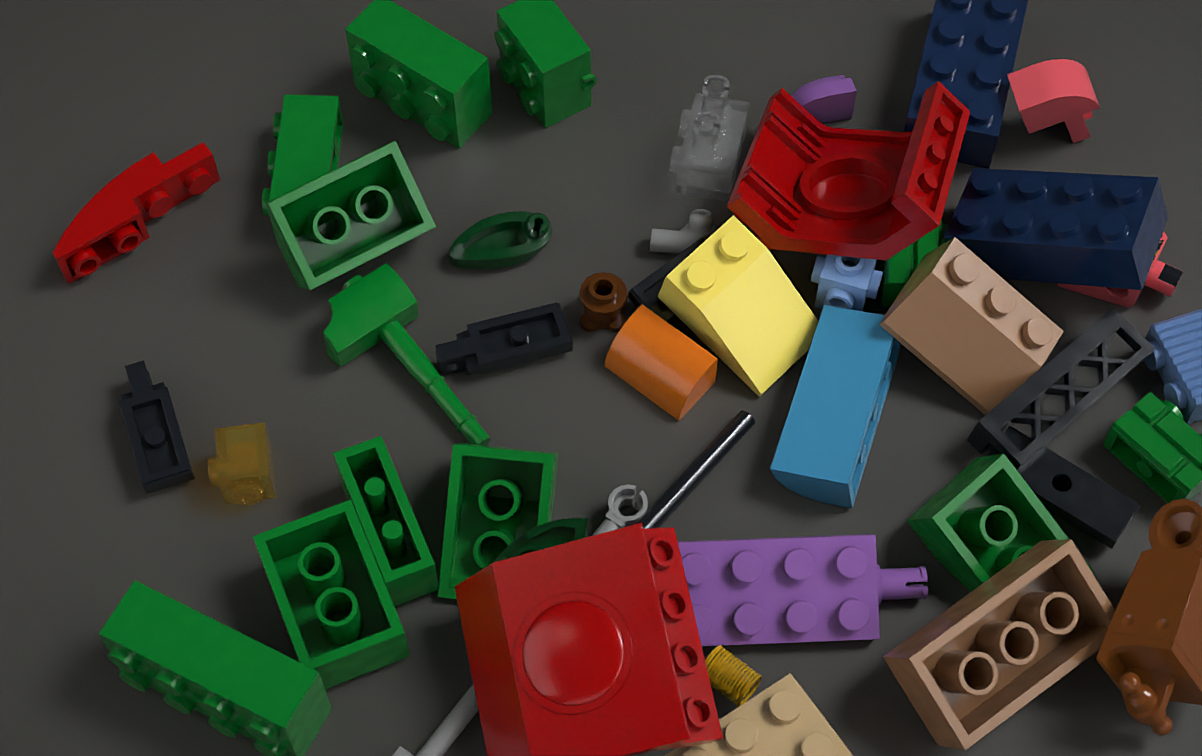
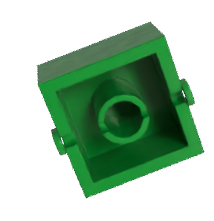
M518 0L497 10L498 31L494 32L495 41L500 52V59L496 61L497 69L504 82L508 85L512 83L518 90L519 98L525 111L530 116L535 114L542 125L548 128L590 107L591 88L597 83V77L591 74V49L553 0Z

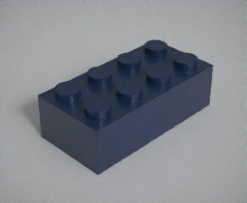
M1028 0L935 1L904 132L913 130L925 90L939 81L971 111L957 162L987 169L990 168L1010 86L1007 74L1013 72Z
M973 168L945 233L944 240L947 242L956 237L1003 279L1143 290L1168 215L1158 177Z

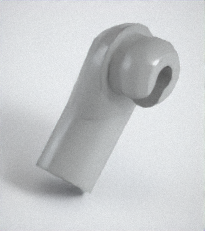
M696 209L690 213L689 223L679 231L652 228L650 251L680 254L703 237L706 240L716 230L715 226H713V214L705 209Z

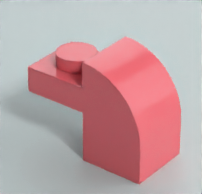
M1054 59L1039 62L1007 74L1020 115L1029 134L1065 121L1073 143L1091 137L1085 120L1093 118L1092 111L1099 109L1100 106L1088 72L1082 64L1068 59Z

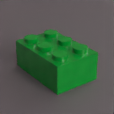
M373 0L345 28L354 84L357 89L366 97H375L387 104L399 117L406 120L410 118L423 126L435 139L439 141L446 140L460 149L493 114L488 58L391 0Z
M351 499L252 536L300 663L320 673L325 690L410 656L404 629Z

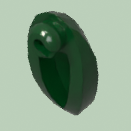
M513 211L482 219L455 239L449 249L450 262L453 266L468 269H493L525 262L538 254L549 242L552 234L549 218L538 212Z

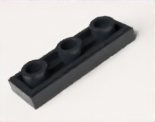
M1010 425L1004 432V435L1020 451L1031 443L1030 437ZM1045 446L1017 470L1047 510L1113 549L1141 506L1136 501ZM994 447L988 456L1001 453ZM1054 487H1059L1064 492L1058 491Z

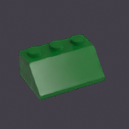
M396 141L385 144L266 203L277 244L298 287L312 290L436 227Z

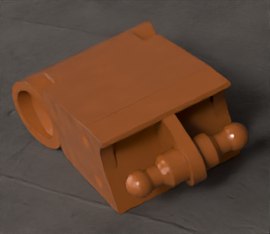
M1188 499L1173 500L1162 506L1154 515L1149 526V541L1152 548L1141 552L1107 628L1096 659L1122 692L1129 714L1135 721L1151 726L1152 730L1160 736L1169 734L1173 728L1172 720L1166 716L1168 702L1202 705V507Z

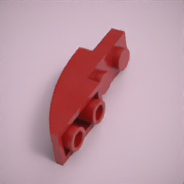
M202 142L164 164L152 152L120 173L92 197L70 223L53 251L60 271L68 284L80 277L94 273L101 265L122 253H128L136 249L140 243L150 238L145 225L146 222L165 215L172 207L194 195L204 193L213 184L220 181L213 154L205 143Z

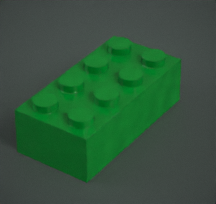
M136 580L131 584L98 633L109 651L108 659L118 666L121 671L118 676L125 683L142 692H146L147 688L151 687L165 694L163 700L184 714L190 715L193 709L209 717L208 723L213 728L228 737L235 738L240 733L254 740V747L265 756H305L332 711L318 671Z

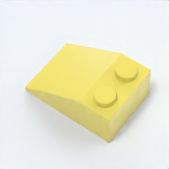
M734 215L665 277L657 296L759 397L809 351L818 324V319L768 248Z

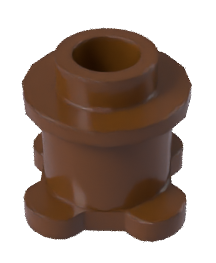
M606 272L594 273L587 277L581 284L579 291L580 303L584 306V314L580 317L581 328L587 332H593L596 329H610L612 332H619L627 321L623 315V307L627 303L625 283L618 276Z

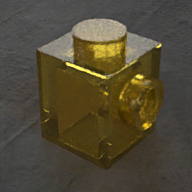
M265 422L215 428L216 456L208 457L209 477L212 487L220 486L226 504L235 503L248 506L257 504L263 499L275 498L272 443Z

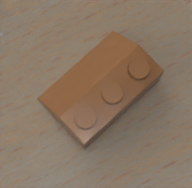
M956 237L925 254L879 323L883 329L984 415L988 414L1043 366L1064 332Z

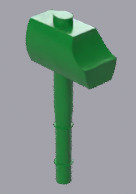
M383 264L365 277L361 275L352 277L343 285V291L328 299L332 319L328 327L323 331L327 354L340 368L383 340L409 373L425 388V392L433 397L455 424L457 432H461L470 444L488 445L491 438L476 421V416L467 410L445 383L444 376L439 375L426 354L403 328V326L419 317L418 303L408 286L388 264Z

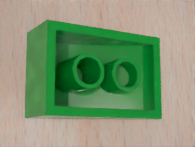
M469 443L453 444L438 597L457 599L455 593L456 585L493 563L499 554L519 536L536 526L552 521L559 460L558 452Z
M1004 453L976 458L906 520L936 560L970 592L1040 541L1069 539ZM1088 565V567L1090 568L1091 572H1092L1093 575H1094L1095 572H1094V571L1092 570V568Z

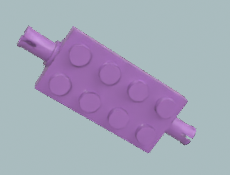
M875 534L677 541L702 646L880 639L878 605H881L882 600L916 598L923 600L927 599L928 586H923V584L906 585L907 582L927 581L925 566H919L918 568L880 569L877 564Z

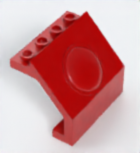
M937 81L925 90L912 131L896 132L833 128L820 123L786 90L781 88L769 98L727 208L735 214L740 222L749 226L754 231L753 235L768 249L888 260L940 226L971 111L942 83Z
M642 523L630 525L491 563L455 586L487 756H634L657 750L710 744L723 739L674 527L643 529Z

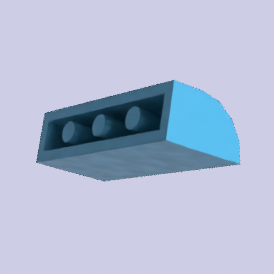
M828 305L823 306L770 467L776 480L789 490L805 498L853 509L902 347L899 341L879 325L885 315Z

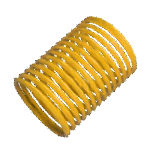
M721 645L715 647L705 659L711 686L724 695V697L733 701L738 707L747 702L761 681L762 675L756 673L755 670L753 671V668L741 662L740 659L738 660L735 655L723 649Z

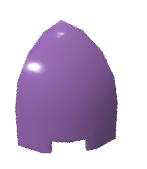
M845 75L820 78L801 85L791 96L820 123L852 118L857 91L851 78H845Z

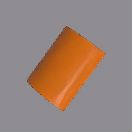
M641 304L625 322L613 340L605 359V367L680 421L716 382L718 358Z

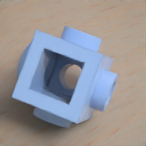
M818 254L811 276V282L818 283L815 307L823 309L824 305L863 311L867 297L876 299L881 284L883 272L875 270L877 260Z

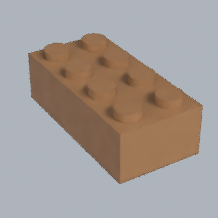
M1072 539L1040 541L889 651L883 658L936 744L942 747L967 750L1099 650L1115 609Z

